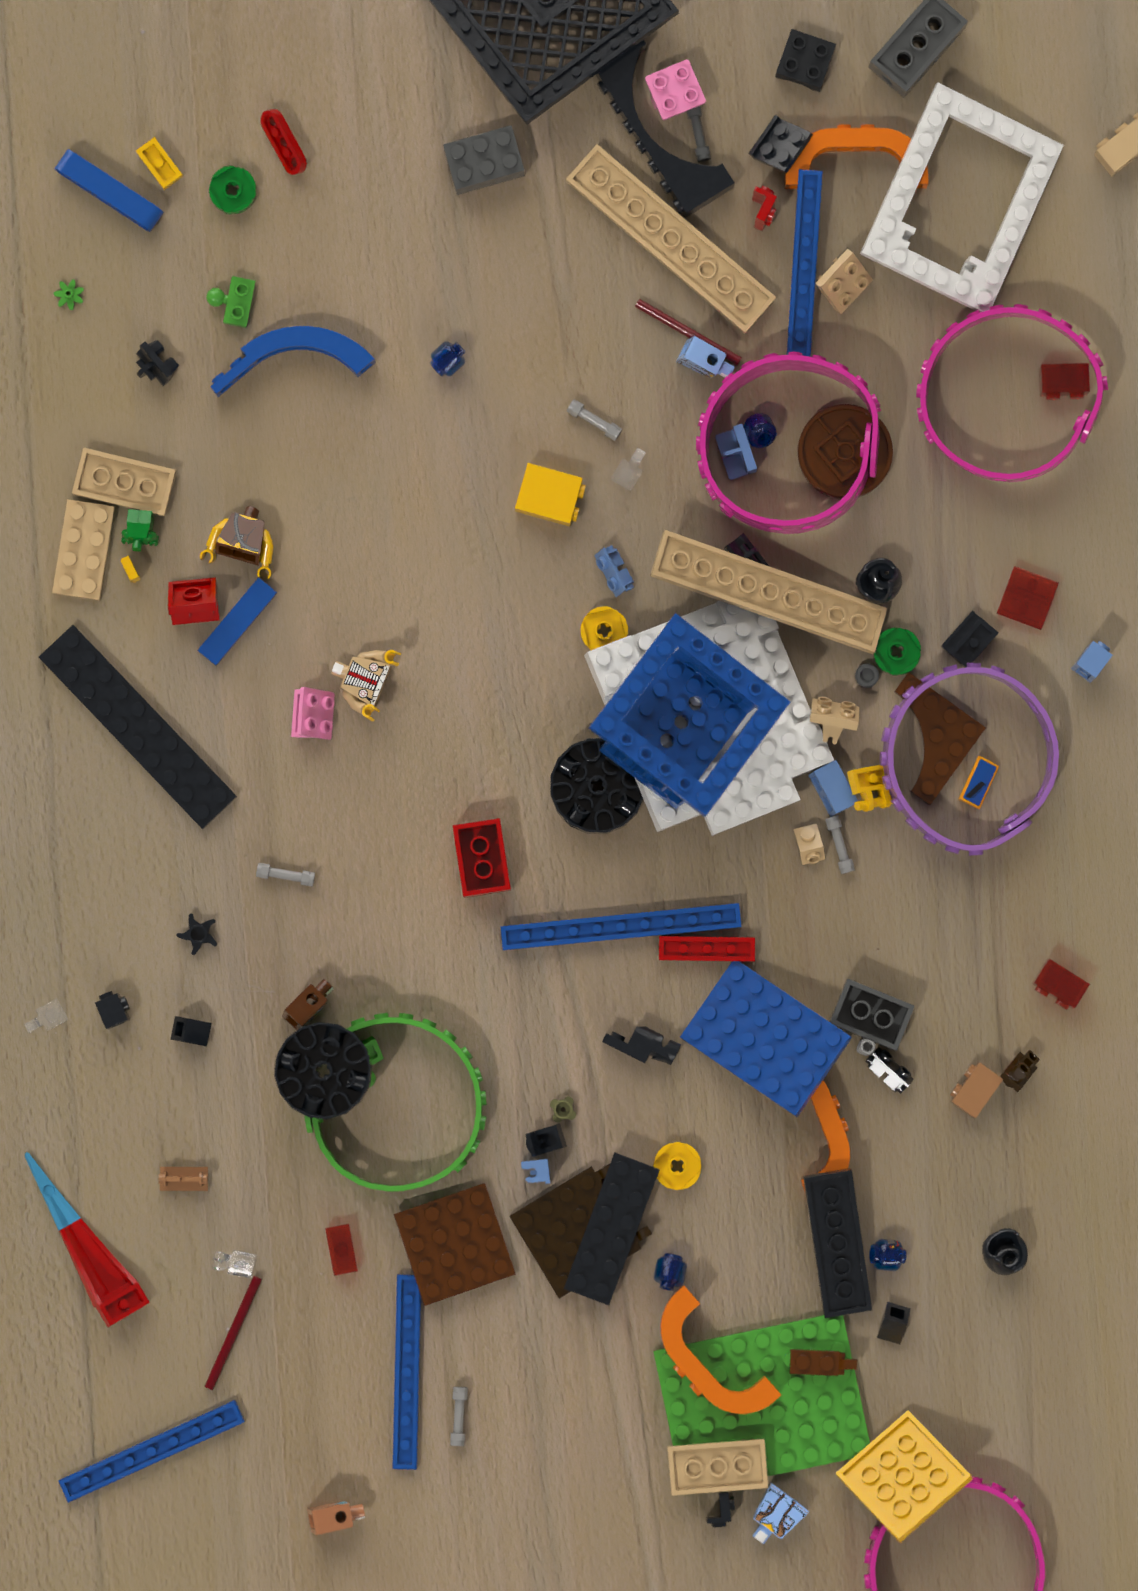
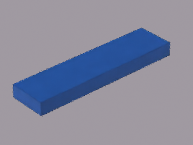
M258 577L200 646L198 651L217 666L276 596L277 592Z

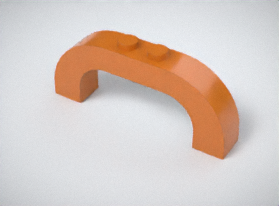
M840 124L837 125V128L815 131L789 171L785 173V189H797L799 169L810 170L813 160L826 152H886L894 156L901 163L911 138L893 129L875 128L873 124H863L860 126L861 128H851V125ZM927 166L916 189H926L928 186Z
M823 1080L810 1098L829 1147L828 1161L818 1173L848 1169L850 1162V1147L845 1133L849 1129L845 1118H840L837 1109L840 1108L836 1095L831 1096ZM801 1179L800 1181L805 1191L804 1180Z
M684 1285L681 1286L665 1305L660 1324L663 1345L670 1358L676 1364L673 1366L674 1370L682 1378L686 1375L692 1383L689 1386L697 1396L703 1394L713 1405L724 1411L748 1414L760 1411L771 1405L781 1394L765 1376L746 1390L732 1391L726 1389L685 1345L681 1331L683 1322L700 1303Z

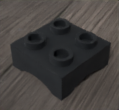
M791 29L775 77L798 83L820 92L836 44Z

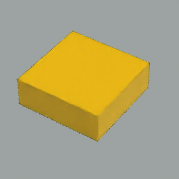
M129 556L122 558L121 563L129 580L133 583L141 580Z

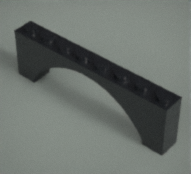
M642 40L596 74L599 80L597 86L603 95L608 94L611 102L609 104L616 115L620 113L624 119V122H622L624 129L629 135L632 133L637 141L634 143L641 154L645 153L650 160L647 164L653 174H659L662 179L660 185L665 193H671L674 201L672 203L679 214L683 212L685 217H688L732 190L735 182L723 164L708 166L680 159L660 147L644 129L635 109L632 90L633 76L640 54L646 50V43Z

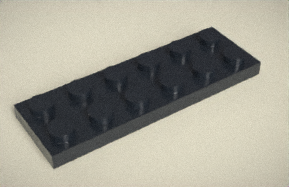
M614 1152L564 1289L609 1306L660 1169Z
M851 1168L803 1176L824 1318L871 1311L872 1304Z

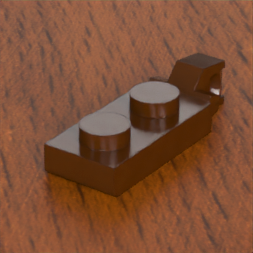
M790 1349V1374L838 1376L844 1375V1369L857 1370V1359H845V1353L839 1351Z

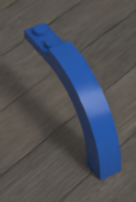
M313 326L285 327L265 333L240 348L245 357L243 359L241 357L236 359L230 365L231 369L226 374H223V372L218 374L212 380L213 385L210 387L219 397L260 362L286 351L309 350L326 354L348 367L357 378L376 362L373 356L357 342L335 331Z

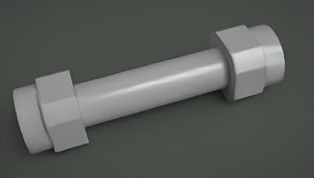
M573 399L567 409L568 413L576 418L578 416L604 431L606 437L616 441L622 428L613 422L611 424L607 423L583 408L584 404Z
M839 815L825 819L828 831L831 830L840 860L838 866L841 874L855 871L853 861L848 857L840 830L842 824Z
M258 863L256 877L265 879L274 877L301 882V885L313 887L315 872L303 870V873L272 868L270 864Z
M863 1039L859 1041L856 1051L864 1056L871 1055L876 1045L871 1040Z
M453 1387L455 1411L454 1429L450 1437L451 1446H465L463 1423L468 1387Z

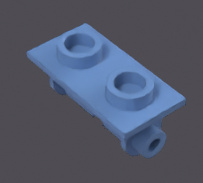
M611 545L601 549L594 555L598 568L603 571L607 579V585L616 597L624 591L627 592L634 588V581L627 568L620 571L617 568L624 564L617 548L614 549Z

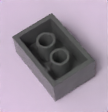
M512 125L443 144L456 195L525 176L524 166Z
M846 979L829 1022L844 1031L897 1051L915 1006L853 980Z

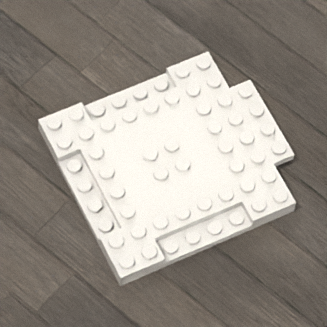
M717 601L715 604L681 617L791 703L707 816L704 817L712 836L800 801L792 778L834 761L827 742H823V732L820 725L810 722V708L777 631L779 627L776 620L722 601ZM668 622L588 651L584 655L604 705L608 703ZM694 697L689 699V707L693 710H699L701 707L700 701ZM754 708L746 715L699 778L700 782H704L754 715L757 708ZM677 716L674 720L675 726L679 729H684L687 725L684 717ZM668 735L661 736L660 742L662 746L670 748L673 744L672 738ZM635 778L657 832L701 815L686 803L677 809L673 808Z

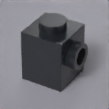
M112 991L98 996L100 1000L95 1002V1005L106 1029L109 1030L130 1021L127 1013L130 1007L125 996L121 997L119 993L113 994Z

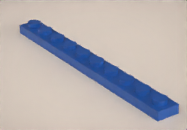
M739 903L500 927L504 951L740 928L742 926Z

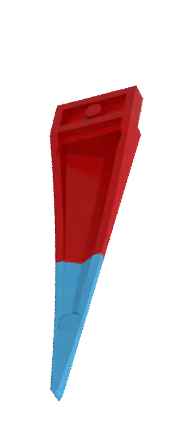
M26 1152V1161L87 1294L106 1326L114 1325L149 1304L150 1302L137 1280L98 1239L32 1156Z

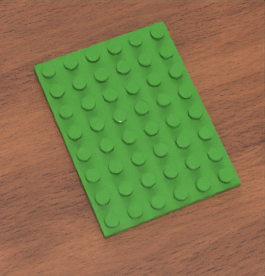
M824 1315L685 1344L713 1377L726 1389L743 1391L752 1387L765 1376L780 1392L781 1396L771 1405L760 1411L748 1414L724 1411L713 1405L703 1394L697 1396L689 1386L692 1383L686 1375L682 1378L674 1370L673 1366L676 1364L670 1358L666 1349L653 1351L673 1446L764 1438L768 1477L849 1460L870 1443L855 1370L844 1369V1375L838 1376L790 1374V1349L839 1351L845 1353V1359H852L843 1315L824 1318Z

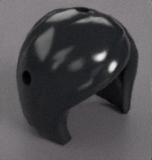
M877 558L866 563L856 577L857 589L868 601L874 604H883L894 599L899 593L902 586V574L891 560Z
M1011 1228L1000 1229L989 1235L983 1242V1260L994 1273L1006 1276L1022 1270L1026 1265L1028 1259L1027 1246L1016 1230Z

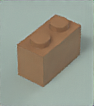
M980 1062L976 1066L970 1065L964 1074L967 1077L962 1085L958 1083L950 1093L953 1097L950 1102L974 1119H976L1003 1081L1000 1076Z

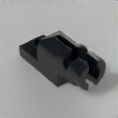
M646 1026L636 1027L628 1044L624 1042V1036L612 1031L611 1035L606 1033L602 1041L644 1064L650 1055L653 1060L671 1065L681 1044L670 1040L665 1047H662L664 1035Z

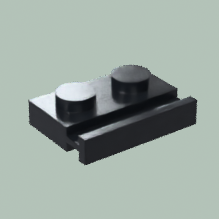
M972 610L941 645V648L946 650L964 668H967V663H973L999 632Z

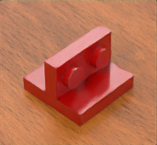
M216 577L168 582V612L171 615L172 625L220 621Z

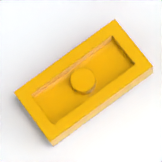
M155 137L136 150L138 156L163 190L183 177Z

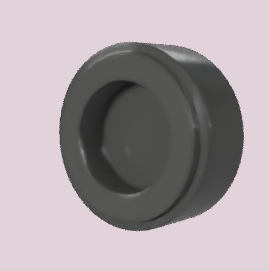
M862 664L855 672V681L863 688L873 687L879 679V672L872 664Z

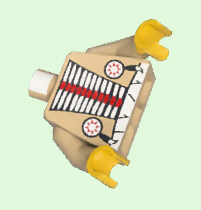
M373 650L362 652L357 657L353 656L349 666L338 661L334 664L331 674L343 679L340 688L343 690L344 699L352 710L362 714L372 722L374 719L371 717V713L373 711L380 712L376 708V704L391 670V665H399L393 659L395 655H401L400 652L394 650Z

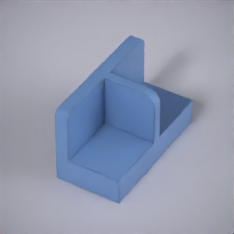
M743 424L733 426V430L715 436L729 480L757 472V466Z

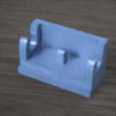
M837 760L808 775L830 817L846 810L858 801L856 796L852 795L851 787Z
M548 1159L521 1161L522 1169H535L531 1170L530 1174L536 1176L527 1177L525 1179L527 1182L545 1181V1184L550 1183Z

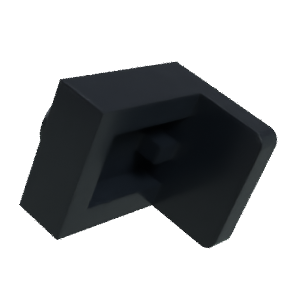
M560 1124L525 1134L526 1147L532 1157L567 1147Z
M728 1491L718 1492L720 1516L706 1517L707 1524H712V1527L727 1526L726 1522H731L730 1511L735 1510L734 1496H729Z

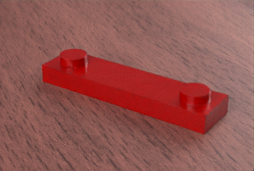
M659 936V960L755 962V937Z

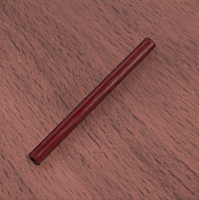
M641 299L637 301L635 307L688 338L695 336L726 353L725 359L738 366L742 357L645 301Z
M253 1275L204 1387L213 1390L262 1281L261 1278Z

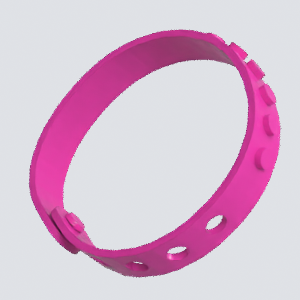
M1014 304V307L995 305L989 307L990 310L981 313L977 310L966 316L967 319L959 324L957 322L953 323L946 329L947 334L941 340L937 339L930 349L932 354L929 360H924L920 371L923 374L922 383L917 384L916 398H920L921 407L917 408L919 422H925L927 430L923 433L929 443L935 442L940 451L962 469L992 481L1021 482L1040 477L1052 471L1068 458L1079 440L1083 444L1086 443L1099 415L1104 390H1108L1107 376H1102L1100 367L1104 365L1098 353L1093 355L1088 346L1091 343L1082 334L1078 336L1071 330L1073 326L1063 319L1059 322L1051 317L1052 314L1042 309L1038 311L1030 310L1027 305ZM1004 317L1035 320L1065 335L1075 343L1089 360L1095 372L1098 386L1097 398L1092 412L1086 409L1082 416H1078L1073 427L1075 433L1064 450L1050 462L1039 468L1012 474L990 472L977 468L952 453L935 433L930 422L927 405L928 388L933 370L947 346L969 328L988 320Z
M972 1476L973 1479L964 1487L984 1490L1002 1498L1021 1517L1029 1532L1036 1560V1576L1033 1591H1043L1045 1562L1042 1547L1032 1522L1024 1510H1022L1025 1505L1016 1496L1011 1499L1004 1493L1006 1488L995 1482L992 1485L982 1483L983 1478ZM881 1522L878 1526L875 1525L869 1537L872 1539L870 1549L865 1550L864 1563L868 1564V1574H864L865 1589H870V1591H877L875 1577L877 1552L887 1530Z

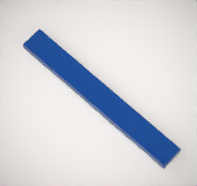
M800 169L798 171L787 355L788 352L803 353L802 356L811 357L823 171Z
M397 1274L393 1469L417 1470L421 1295L414 1275Z
M233 1400L58 1480L69 1503L240 1425L245 1420L236 1400Z

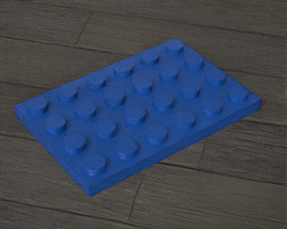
M739 961L731 962L680 1036L681 1039L796 1117L799 1116L852 1039L850 1035Z

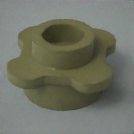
M567 1096L563 1100L553 1099L550 1106L554 1111L553 1120L559 1123L563 1119L573 1120L576 1117V1112L573 1111L572 1106L574 1101L571 1097ZM562 1107L566 1109L564 1112L561 1111Z

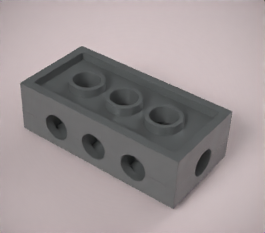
M923 0L872 58L868 68L905 98L965 30L968 21L944 0ZM936 24L939 29L931 30L928 25ZM920 41L924 47L916 48L913 42ZM905 59L907 60L908 65L902 66L897 62V60Z

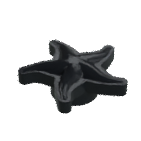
M192 913L189 914L188 922L190 929L185 933H177L176 936L191 941L193 946L191 954L195 955L202 943H210L214 947L217 946V942L209 934L210 927L216 920L211 919L200 924L194 919Z

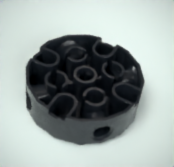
M589 738L571 745L557 759L551 773L550 796L557 813L570 827L587 834H608L623 828L637 815L643 801L635 778L599 751L606 742L602 738ZM602 781L603 790L594 792L591 783Z
M317 1022L299 1028L285 1039L276 1056L274 1076L281 1096L292 1109L307 1117L331 1119L347 1114L362 1102L371 1085L372 1063L366 1046L355 1033L338 1024ZM327 1064V1069L330 1070L329 1075L325 1074L321 1078L317 1068Z

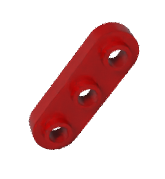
M277 109L264 111L260 119L261 126L283 167L291 175L304 172L307 166L306 157L282 113Z

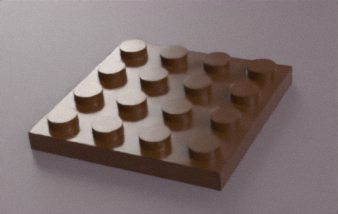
M485 1183L393 1214L424 1306L516 1275Z

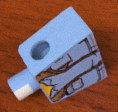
M695 336L686 340L676 362L709 378L717 374L726 377L733 372L735 367L724 361L726 353ZM707 357L711 359L712 365L708 364Z
M770 1482L753 1515V1519L760 1523V1526L752 1536L765 1544L772 1533L782 1539L809 1511Z

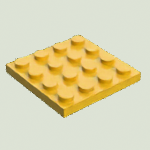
M909 1410L836 1472L837 1477L899 1543L973 1479L971 1474Z

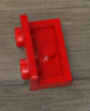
M756 186L753 191L752 200L762 206L756 216L754 227L763 231L765 225L770 227L776 215L777 209L774 207L777 196L773 195L774 191L768 187L762 186L759 188Z

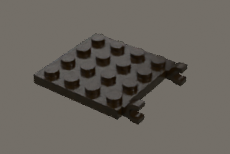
M610 1163L596 1172L592 1166L509 1216L559 1299L571 1292L564 1289L601 1190L602 1182L600 1180L605 1178ZM648 1226L636 1232L627 1257L642 1249L638 1242L652 1235Z

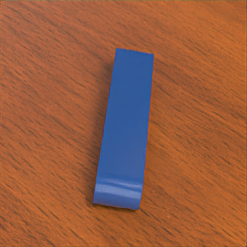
M69 149L66 150L54 168L59 174L148 232L152 231L164 213L156 205Z

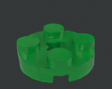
M226 166L219 169L213 175L209 195L217 209L228 215L238 214L246 211L255 201L256 184L254 178L247 170L235 166ZM230 184L234 187H239L235 196L226 193L229 190L228 186Z
M890 628L880 634L876 650L873 653L875 663L883 672L892 676L907 674L916 667L921 656V645L918 638L907 629ZM894 645L897 648L901 646L903 648L901 652L902 657H893L891 655L893 651L891 647Z

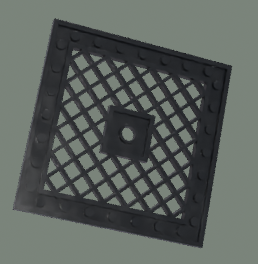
M429 0L526 125L679 14V10L671 0H619L618 10L606 8L607 0L602 1L601 8L590 7V0H586L585 6L577 5L580 3V0H550L548 2L542 0H478L485 1L484 10L472 9L473 0H468L467 8L460 0ZM624 1L636 2L635 11L623 10ZM489 3H501L500 12L488 11ZM640 3H641L644 8H642V9L639 11V9H640ZM506 4L518 5L517 13H505ZM522 6L527 10L530 16L521 15ZM572 11L584 12L583 21H571ZM567 12L566 20L558 19ZM588 13L600 14L599 24L587 22ZM605 15L617 16L616 25L604 24ZM473 16L482 17L481 26ZM621 17H629V19H627L620 25ZM487 18L499 19L498 27H486ZM503 20H514V30L502 29ZM520 21L532 23L530 32L519 31ZM536 23L542 30L548 26L547 34L535 33ZM553 25L565 26L563 36L552 34ZM569 27L581 28L580 38L568 36ZM586 29L598 30L597 39L585 38ZM602 31H611L606 36L601 38ZM487 34L496 35L495 44ZM501 35L513 36L511 46L499 45ZM517 37L529 38L528 48L517 47ZM534 39L546 40L544 50L533 48ZM550 41L562 42L561 52L549 50ZM567 43L579 44L578 52H565ZM583 45H592L584 52H582ZM501 51L510 52L509 62ZM515 53L527 54L525 64L514 62ZM531 55L543 56L542 65L530 64ZM548 57L560 58L558 67L546 66ZM564 58H565V59H573V60H571L569 63H567L565 66H563V64H564ZM515 69L524 70L523 79ZM529 71L541 72L539 81L527 80ZM545 72H546V73H554V74H552L550 77H548L546 80H544V78H545Z

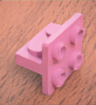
M687 59L645 77L652 95V104L655 109H658L662 120H667L706 103L691 64Z
M307 687L294 690L291 737L331 740L335 705L334 692Z

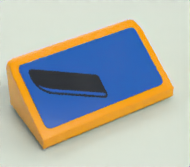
M978 755L958 800L980 810L999 766Z

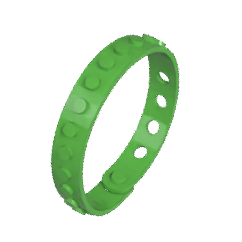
M388 1013L375 1014L374 1019L365 1021L363 1017L352 1021V1026L346 1029L354 1033L367 1027L389 1023L413 1025L437 1035L457 1052L469 1071L476 1099L474 1129L462 1154L444 1171L420 1182L392 1186L372 1183L349 1172L336 1160L327 1147L322 1134L320 1123L323 1122V1119L304 1115L307 1133H313L314 1128L315 1137L321 1151L341 1175L358 1185L389 1192L420 1188L440 1180L453 1170L458 1173L468 1163L465 1160L470 1152L475 1153L480 1143V1140L477 1139L479 1130H484L486 1116H482V1106L487 1105L486 1091H481L479 1084L480 1081H483L479 1067L473 1068L470 1062L473 1057L465 1046L460 1048L454 1042L457 1038L448 1030H445L443 1033L435 1028L436 1023L423 1018L422 1022L413 1020V1015L399 1013V1017H389Z

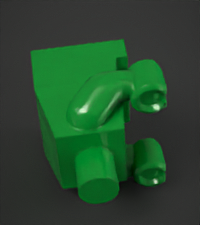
M128 509L127 529L122 530L121 542L123 544L125 542L132 544L133 551L140 552L142 544L158 545L159 536H157L156 532L152 531L154 525L152 511Z

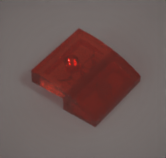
M1014 566L996 614L1042 630L1059 582Z

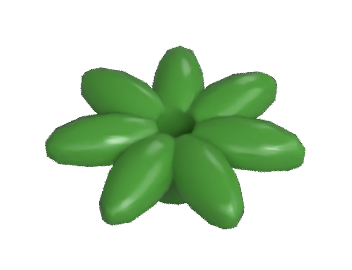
M74 279L70 281L68 286L64 282H59L62 291H55L53 293L56 297H62L58 302L59 307L67 302L68 308L73 310L74 302L83 303V300L78 295L84 291V288H75Z

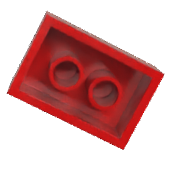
M500 818L452 825L463 897L511 891Z

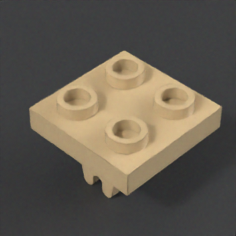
M849 249L839 258H835L833 260L834 264L822 276L819 275L817 277L818 281L815 283L835 311L840 314L873 281L858 258Z
M826 697L812 698L810 722L823 724V742L826 743L828 737H832V743L836 744L843 728L857 731L859 707L848 701L837 703L832 702L831 699Z

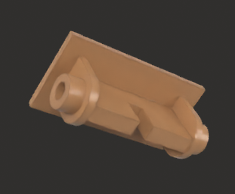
M160 1167L158 1177L160 1191H208V1167Z

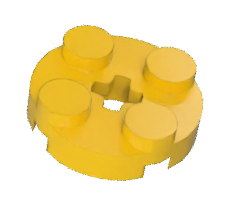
M601 606L594 608L582 621L580 628L581 638L590 651L627 637V621L621 613L611 607ZM602 624H605L607 628H611L607 637H603L602 634L597 632V630L601 629Z
M681 1142L668 1143L657 1152L653 1167L660 1169L657 1176L658 1181L663 1186L674 1190L687 1189L698 1180L702 1167L697 1151L692 1146ZM674 1159L677 1162L680 1160L684 1162L682 1164V1172L678 1170L673 1172L671 1170L673 1167L671 1162Z

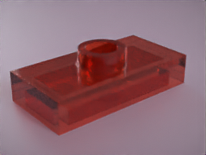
M344 1224L325 1228L334 1276L357 1272L358 1267L350 1225Z

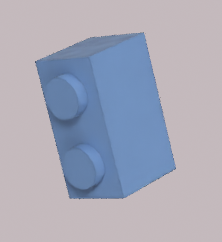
M1093 641L1087 646L1071 669L1088 682H1092L1113 656L1109 653L1110 648L1100 641L1098 643Z

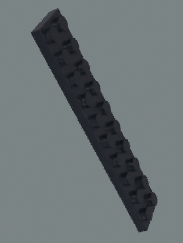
M74 625L68 628L39 656L40 660L202 829L237 798L235 793Z

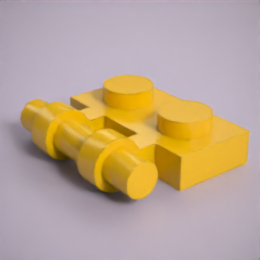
M875 765L847 772L852 795H861V801L854 803L856 811L863 810L868 812L872 811L875 807L888 808L891 806L893 798L889 793V789H885L882 776H885L883 766ZM872 791L878 792L877 798H873Z

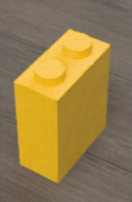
M527 463L515 512L570 527L571 521L576 522L580 508L576 507L578 498L583 499L586 485L582 484L583 478Z

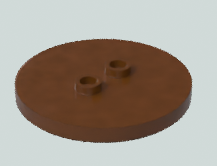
M852 404L834 405L815 414L805 425L798 442V462L805 479L820 493L831 498L842 499L857 479L863 460L860 457L861 442L865 440L866 423H872L873 430V420L869 410ZM879 417V449L876 478L870 477L869 468L865 487L859 497L872 492L882 483L892 463V440L889 431Z

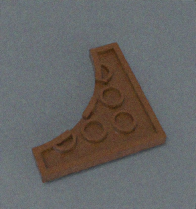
M908 672L894 693L904 699L902 695L911 686L916 688L922 681ZM929 687L909 706L919 722L924 746L922 768L910 792L928 805H931L986 727Z

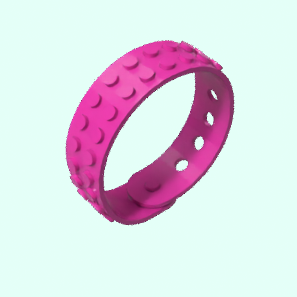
M788 352V355L771 353L763 356L764 359L755 362L753 360L748 361L734 375L730 373L726 376L717 392L713 391L708 398V408L705 413H701L698 423L701 433L700 436H696V451H698V455H701V460L697 461L702 479L707 478L708 483L705 484L708 494L713 501L715 499L719 501L720 510L729 518L734 516L751 527L774 533L800 534L817 530L840 518L855 504L865 487L869 468L870 477L876 478L879 449V420L877 413L881 411L878 399L875 394L870 395L867 388L868 384L859 375L855 377L848 372L846 366L838 362L835 364L827 362L825 357L819 355L809 357L802 356L803 353ZM786 370L812 372L827 376L846 385L863 400L873 420V430L872 423H866L865 440L861 442L860 457L863 458L862 466L849 492L826 511L798 520L764 518L736 506L718 488L712 478L709 464L710 435L714 422L725 403L741 387L756 378Z

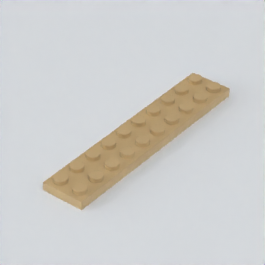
M598 144L566 178L567 183L744 334L749 331L776 300V296Z
M667 530L662 533L650 574L653 578L873 654L876 650L887 611L886 607Z

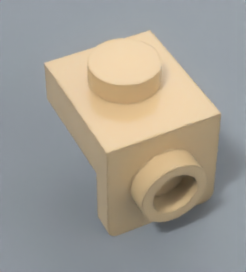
M817 823L794 829L802 865L815 864L824 860V846Z

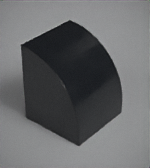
M175 1016L170 1040L207 1047L212 1023Z
M887 1302L877 1338L900 1345L908 1325L911 1308Z

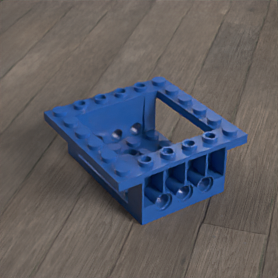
M675 613L589 726V729L606 741L599 751L673 808L677 809L686 803L703 817H706L791 702ZM694 697L700 701L701 707L699 710H693L689 707L688 702L690 698ZM754 708H757L754 715L704 782H700L699 778L746 715ZM677 716L685 718L687 725L684 729H679L675 726L674 720ZM668 735L672 738L673 744L670 748L662 746L660 742L661 736Z

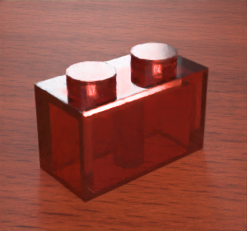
M1089 363L1041 364L1039 367L1040 397L1046 396V400H1058L1060 396H1070V399H1083L1084 395H1088L1090 392Z
M1050 958L1045 961L1032 982L1036 986V992L1044 997H1047L1048 994L1057 999L1055 1003L1065 1010H1068L1069 1007L1075 1009L1090 985Z

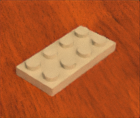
M83 447L72 494L134 510L152 511V514L165 517L176 470Z
M67 499L52 590L53 594L100 601L115 513L114 506Z
M764 1438L667 1446L671 1496L768 1488Z

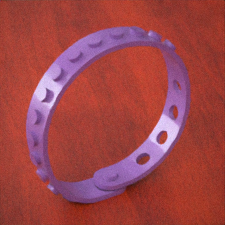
M967 663V668L958 669L956 664L943 668L944 673L935 676L932 672L921 678L922 683L916 688L911 686L902 695L904 699L899 706L895 705L889 714L891 720L888 728H884L881 739L884 745L883 752H880V765L883 766L885 775L882 776L885 789H889L893 798L891 802L895 809L905 815L907 818L905 820L906 823L913 830L918 829L925 834L923 836L925 840L933 845L938 842L946 846V851L959 854L960 850L969 851V856L983 855V850L997 847L1032 824L1029 817L1041 807L1054 786L1058 771L1059 748L1053 723L1046 710L1023 684L1004 674L1005 670L996 666H991V669L981 667V663ZM959 674L984 675L998 680L1013 689L1036 715L1047 747L1046 773L1033 801L1018 815L1014 813L1003 821L1004 824L998 828L1001 835L977 845H966L949 840L926 825L916 815L902 795L894 770V742L897 729L908 707L930 686Z

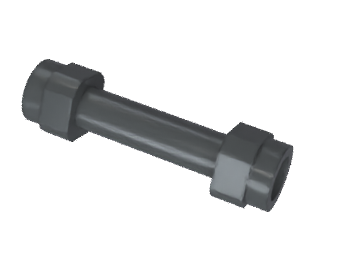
M700 106L688 110L687 117L691 119L697 146V149H695L697 162H705L711 159L709 146H706L700 120L702 116Z

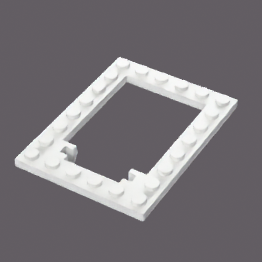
M940 83L935 84L860 254L975 311L979 310L981 313L990 310L989 307L994 304L1063 145ZM948 117L1031 157L985 262L969 256L963 264L960 274L909 250L910 242L908 240L915 233L916 228L902 222Z

